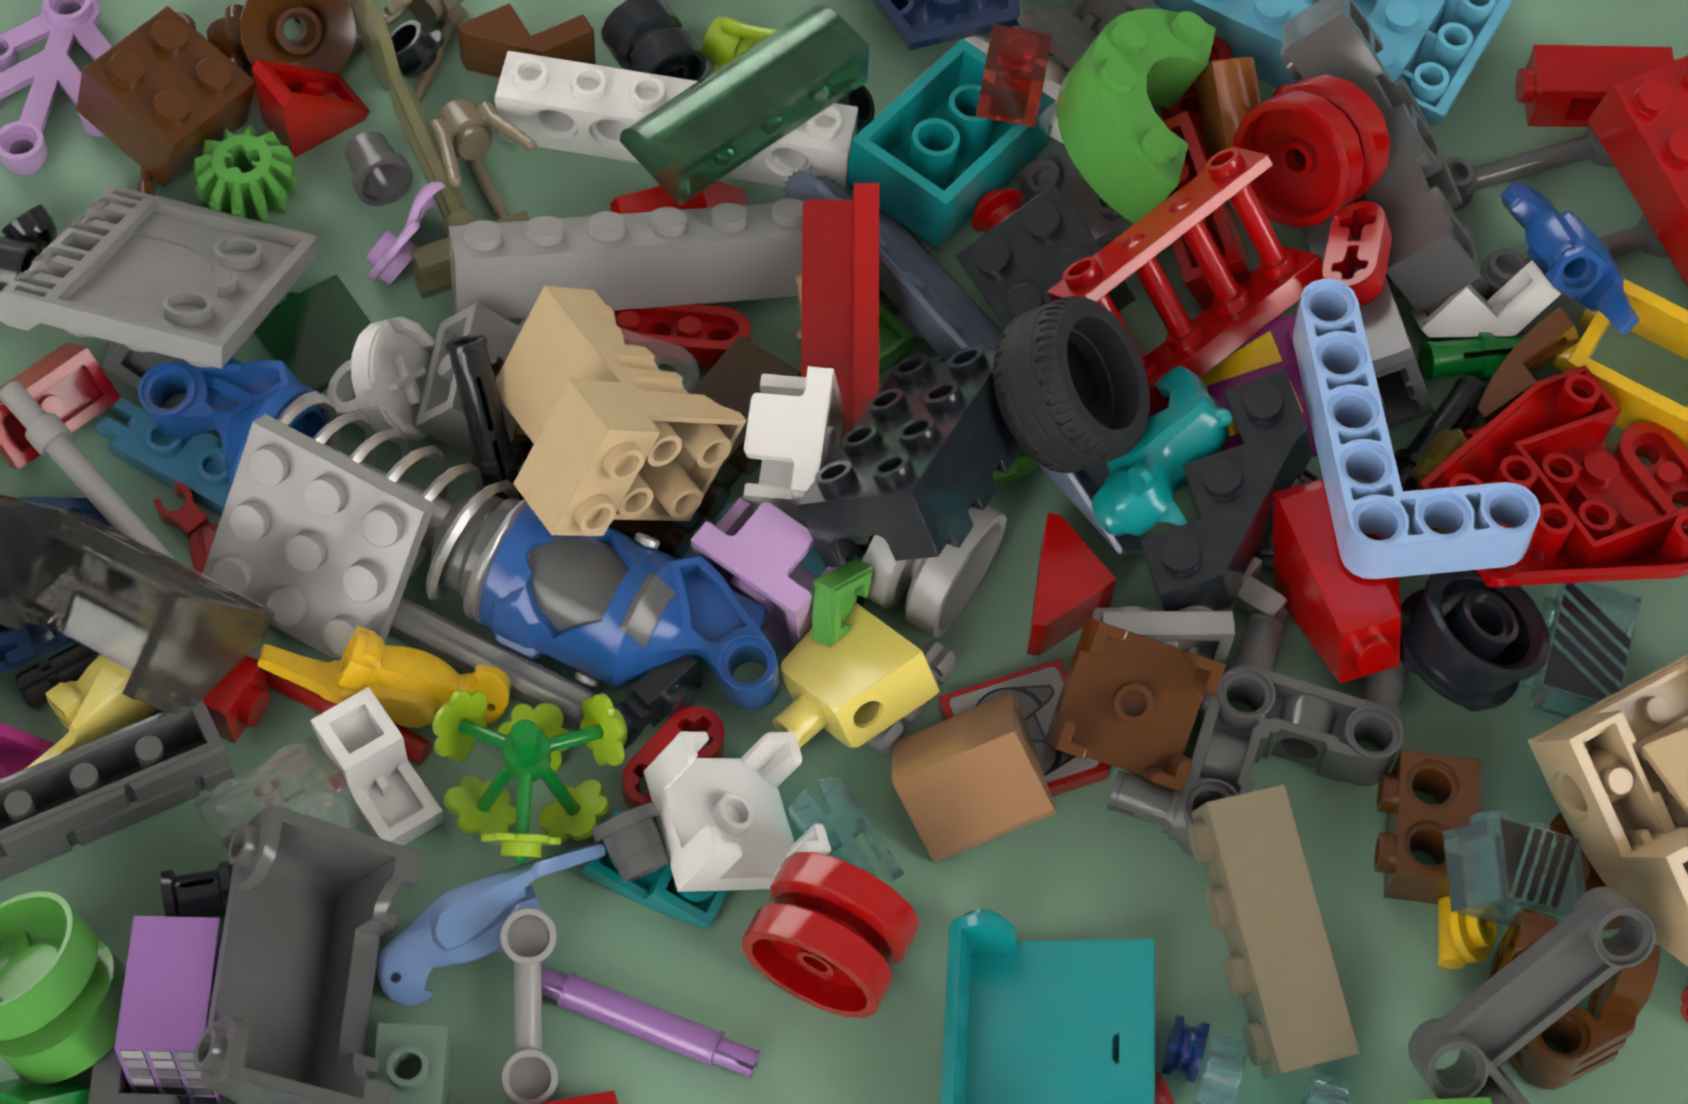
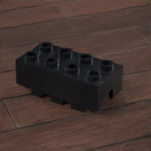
M978 346L968 347L953 354L947 362H945L943 356L928 358L926 355L918 354L907 357L894 366L888 380L877 395L868 402L867 409L851 431L844 435L841 445L825 467L816 474L815 481L797 504L826 567L846 566L845 558L852 548H854L859 559L866 553L874 535L881 536L886 540L895 561L939 557L946 544L960 548L974 526L968 513L971 507L981 510L985 509L998 489L992 476L993 472L997 470L1008 473L1021 453L1017 441L1004 421L996 398L993 381V361L996 349L983 350Z

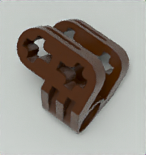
M1521 907L1498 945L1491 964L1488 980L1557 925V917ZM1655 944L1651 954L1642 963L1631 968L1619 970L1590 993L1587 1010L1574 1006L1511 1056L1509 1061L1518 1073L1533 1086L1540 1089L1554 1090L1614 1060L1618 1055L1619 1049L1626 1043L1627 1037L1631 1036L1635 1030L1636 1017L1651 995L1659 968L1660 947ZM1544 1040L1558 1045L1563 1053L1550 1049Z

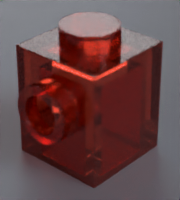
M998 24L992 25L976 112L977 117L1035 127L1052 34Z

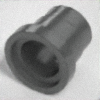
M375 131L364 132L354 137L348 143L345 157L353 173V188L362 202L371 206L387 205L400 199L409 190L413 181L412 169L407 160L401 154L394 151L383 134Z
M648 803L626 811L597 825L591 830L596 843L604 842L623 884L642 878L670 864L663 847V840L654 822V819L659 817L654 803Z

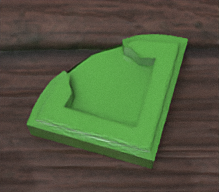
M853 559L846 563V566L839 567L813 581L812 640L831 647L848 633L852 625L845 623L851 613L858 595L864 598L868 596L873 573L872 565Z

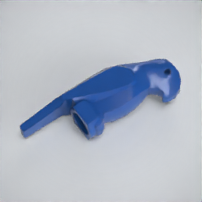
M1510 184L1501 193L1502 203L1525 229V238L1529 245L1528 256L1545 273V276L1552 285L1572 300L1578 301L1591 312L1600 311L1615 328L1626 336L1640 319L1623 290L1624 278L1603 242L1573 212L1566 210L1559 213L1551 201L1526 184Z

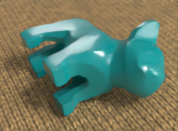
M1175 366L1155 383V387L1161 396L1165 398L1170 396L1168 408L1147 420L1142 438L1133 450L1121 458L1107 462L1110 474L1107 476L1101 489L1094 495L1091 507L1101 527L1113 536H1122L1124 534L1143 535L1158 522H1168L1176 527L1189 524L1174 502V492L1187 483L1183 464L1218 453L1229 439L1228 425L1234 420L1233 413L1222 408L1217 399L1208 394L1206 384L1197 375L1182 366Z

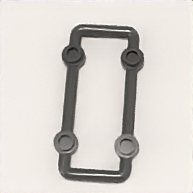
M1589 125L1585 136L1475 167L1460 157L1445 159L1463 202L1455 207L1453 211L1467 207L1476 190L1585 159H1589L1600 166L1612 167L1615 165L1591 125ZM1644 214L1638 226L1599 237L1612 258L1642 250L1654 257H1669ZM1498 250L1486 257L1480 268L1481 278L1470 285L1481 296L1489 300L1532 259L1530 257L1524 259L1522 255L1514 250Z

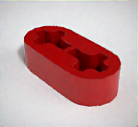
M1372 201L1351 203L1334 216L1330 225L1322 268L1324 279H1335L1348 285L1354 291L1359 306L1373 301L1381 293L1385 284L1392 244V232L1385 212L1379 204ZM1361 234V239L1359 241H1354V239L1358 238ZM1355 267H1361V269L1357 270L1354 274Z
M690 706L680 709L629 760L623 769L622 794L625 804L630 810L652 803L649 791L645 795L640 792V778H645L643 771L681 731L701 732L703 730L707 732L709 738L707 747H702L697 752V758H722L725 745V729L722 720L714 711L701 706Z

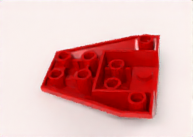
M1586 365L1533 384L1425 477L1417 487V490L1507 482L1524 486L1536 496L1540 504V517L1524 557L1516 564L1507 567L1476 570L1488 587L1679 578L1688 574V506L1662 515L1604 442L1621 409ZM1496 522L1498 525H1501L1503 527L1512 528L1510 525L1506 523Z

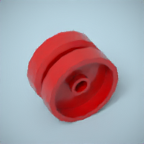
M1326 74L1304 78L1247 113L1234 134L1233 147L1268 155L1273 165L1250 182V185L1270 220L1299 228L1320 224L1376 187L1388 167L1390 138L1384 116L1370 95L1349 80Z
M795 852L784 860L770 886V899L773 904H767L759 908L742 938V951L750 963L769 981L808 1004L844 1017L866 1018L876 1014L891 985L893 973L889 966L904 960L918 933L919 919L912 906L897 891L868 871L842 859L821 853Z

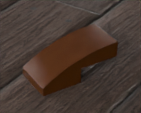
M1561 307L1553 311L1527 333L1496 370L1477 407L1485 423L1492 421L1505 407L1513 403L1533 384L1537 383L1531 375L1532 373L1580 341L1575 325Z

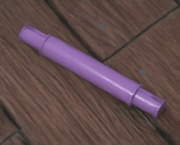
M541 965L542 995L558 1001L559 1008L569 1009L705 1063L707 1067L717 1064L747 1076L749 1079L754 1075L758 1066L756 1063L761 1057L760 1050H754L724 1038L725 1032L723 1031L718 1032L579 977L574 972L567 976Z

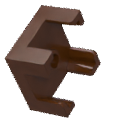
M1087 617L1044 742L1056 750L1083 759L1088 757L1141 775L1151 782L1182 792L1192 765V759L1183 755L1204 693L1213 696L1216 694L1226 664Z

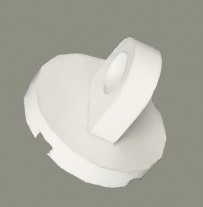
M404 317L369 324L358 335L352 352V359L341 365L330 379L327 397L333 400L336 412L339 415L356 411L362 412L370 418L372 428L377 433L397 428L406 435L408 442L424 439L427 434L417 429L415 424L435 345L434 339L418 323Z

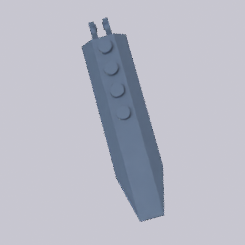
M799 170L798 173L793 172L792 176H788L789 179L785 182V197L800 201L807 199L852 200L840 185L835 184V180L828 179L827 176H814L811 172ZM879 208V295L885 298L888 297L900 310L896 315L897 319L914 336L920 339L925 338L937 352L934 357L943 356L945 362L956 352L968 347L978 346L983 350L996 349L1002 332L998 326L906 226ZM1035 460L1119 555L1145 556L1141 540L1145 539L1143 535L1124 534L1122 536H1113L1101 527L1093 514L1091 507L1093 497L1101 489L1104 481L1110 474L1107 462L1076 473H1058L1044 467Z

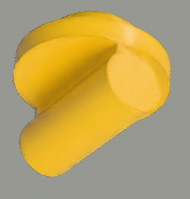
M1473 895L1440 898L1438 900V965L1445 969H1460L1465 967L1466 963H1477L1487 960L1491 954L1492 945L1496 943L1498 937L1497 923L1492 911L1487 906L1482 905Z

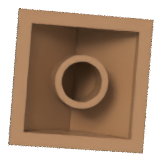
M1013 691L898 739L893 743L892 784L931 859L935 863L1057 813L1017 696Z

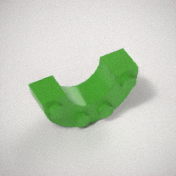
M1149 8L1133 10L1119 15L1103 28L1062 81L1058 92V126L1063 143L1072 162L1099 197L1133 224L1164 202L1179 185L1188 143L1168 129L1155 113L1151 102L1171 109L1208 65L1216 28L1205 23L1200 16L1191 11L1179 13L1165 9Z

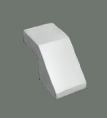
M1531 260L1487 301L1469 284L1417 313L1414 307L1410 311L1421 330L1428 337H1478L1479 332H1491L1494 336H1516L1559 297L1561 293L1550 283L1539 266Z
M369 687L310 720L312 728L349 799L374 837L404 846L445 822L443 810L408 761L402 734Z

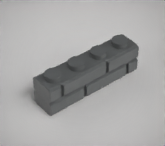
M201 696L1 779L0 881L70 852L76 844L84 846L200 796V791L207 790L210 792L236 781L227 751Z

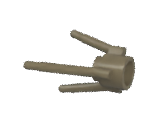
M392 0L384 8L385 14L383 16L387 28L410 10L423 23L434 24L436 21L444 22L440 31L445 37L444 43L437 50V58L432 66L420 74L414 89L419 103L432 82L457 28V24L462 23L468 16L467 11L460 5L464 0ZM360 36L356 37L351 55L363 47Z
M469 99L453 100L447 103L439 111L436 119L430 123L431 129L438 138L449 184L452 187H458L461 184L456 156L465 159L496 219L510 216L481 161V157L487 154L492 145L493 131L491 127L493 126L528 151H534L537 144L523 131L500 116L491 102L485 101L478 106Z

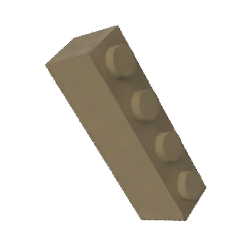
M1281 784L1206 802L1191 812L1194 823L1188 825V839L1195 860L1199 864L1205 863L1212 889L1206 892L1207 909L1216 930L1223 929L1230 953V956L1224 960L1225 975L1235 998L1242 997L1249 1022V1024L1243 1026V1040L1251 1063L1254 1066L1260 1065L1263 1077L1267 1078L1360 1054L1285 785Z

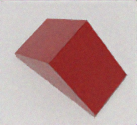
M257 59L251 68L253 79L256 81L255 88L262 121L270 131H274L282 146H288L294 158L364 121L371 112L339 73Z
M1047 513L1027 648V654L1040 656L1084 627L1086 618H1092L1094 609L1110 608L1117 578L1060 514Z

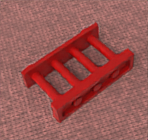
M1238 147L1228 148L1216 153L1206 162V169L1095 255L1080 259L1070 265L1063 273L1064 279L1047 291L1052 301L1068 296H1081L1094 300L1113 313L1132 337L1108 292L1136 272L1168 330L1166 341L1144 357L1133 339L1143 361L1148 380L1150 396L1148 418L1169 402L1170 396L1166 398L1161 396L1155 387V383L1175 366H1182L1199 378L1296 303L1306 286L1313 281L1324 279L1323 261L1319 255L1288 246L1282 247L1250 185V182L1273 165L1266 154ZM1228 199L1231 201L1261 258L1258 269L1239 284L1236 283L1203 221L1206 216ZM1182 235L1215 295L1212 305L1193 320H1190L1156 258L1157 254Z

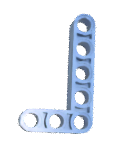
M1320 279L1306 286L1300 297L1293 329V344L1338 550L1344 566L1352 574L1361 578L1383 579L1501 568L1519 562L1528 549L1540 517V504L1536 496L1524 486L1507 482L1403 492L1358 299L1348 285L1335 279ZM1341 424L1351 425L1356 428H1348ZM1353 478L1363 479L1365 481H1368L1370 484L1357 482L1353 480ZM1496 522L1506 523L1510 525L1512 528L1503 527L1501 525H1498ZM1430 528H1439L1448 534H1440ZM1364 534H1375L1384 540H1373Z

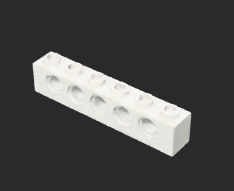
M507 51L495 94L496 112L533 139L537 147L786 187L785 182L788 181V176H792L793 172L798 173L801 170L811 172L814 176H827L828 179L835 180V184L840 185L845 192L847 191L846 177L851 139L856 136L858 107L513 51ZM498 131L499 141L515 143Z

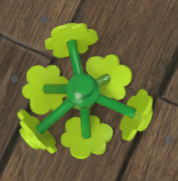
M462 689L456 690L451 696L450 701L445 703L434 717L433 732L438 736L434 746L435 753L442 757L448 756L456 762H462L470 755L474 741L480 740L500 748L503 751L504 765L493 780L482 783L478 778L467 775L462 778L459 786L451 787L446 792L444 804L452 814L458 816V827L465 833L479 834L481 842L501 845L500 856L514 858L518 864L525 863L527 859H540L542 847L559 846L570 837L573 840L581 841L592 836L591 830L599 825L600 817H603L610 809V802L603 796V786L599 781L590 779L582 782L576 788L572 786L565 787L555 771L559 769L562 763L561 751L583 743L589 749H593L594 759L598 765L610 764L611 766H617L623 763V745L627 740L626 722L620 711L613 707L607 694L600 693L583 700L582 711L584 718L580 723V730L570 732L567 728H563L564 714L561 708L554 703L544 702L537 705L535 709L525 703L516 705L511 712L512 721L503 723L497 731L486 727L485 719L482 718L487 708L486 695L475 690L470 693ZM511 778L518 780L516 809L508 804L510 794L506 786ZM540 778L555 796V802L543 808L538 816V823L544 831L548 832V836L529 834L532 782ZM515 824V834L508 833L509 827Z

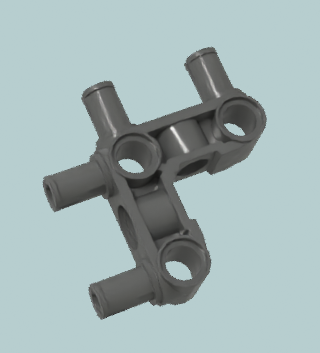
M1252 614L1248 618L1236 659L1225 666L1216 694L1213 696L1204 693L1197 713V720L1202 721L1183 791L1181 792L1118 770L1107 809L1163 826L1162 833L1167 834L1169 839L1177 841L1178 846L1186 854L1194 858L1188 839V825L1194 823L1191 812L1206 802L1252 792L1255 782L1250 779L1253 764L1258 763L1261 757L1267 759L1272 754L1316 768L1317 775L1337 781L1350 782L1360 786L1378 784L1381 773L1389 772L1403 742L1404 720L1403 715L1399 711V706L1409 670L1400 660V666L1368 675L1361 698L1273 672L1285 626L1283 622L1273 616ZM1229 702H1244L1250 705L1254 712H1240L1233 708ZM1356 740H1368L1374 743L1380 751H1367L1361 748Z

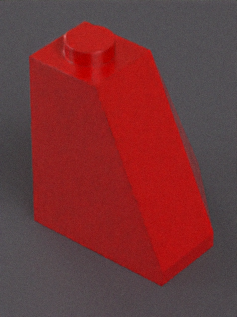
M1323 479L1274 492V590L1287 599L1284 607L1334 677L1341 684L1400 666L1401 605L1399 577L1365 579L1352 574L1344 566L1338 550ZM1364 534L1373 540H1384L1375 534Z

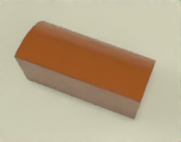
M1253 57L1212 61L1208 63L1207 67L1194 81L1203 136L1212 156L1222 150L1233 148L1234 134L1243 117L1262 103Z

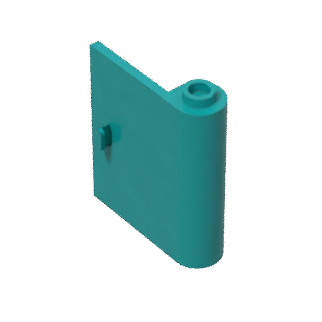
M975 909L955 919L948 929L940 1104H1155V939L1018 941L1014 925L995 911ZM1119 1040V1045L1116 1046L1115 1049H1114V1061H1113V1045H1114L1115 1041Z

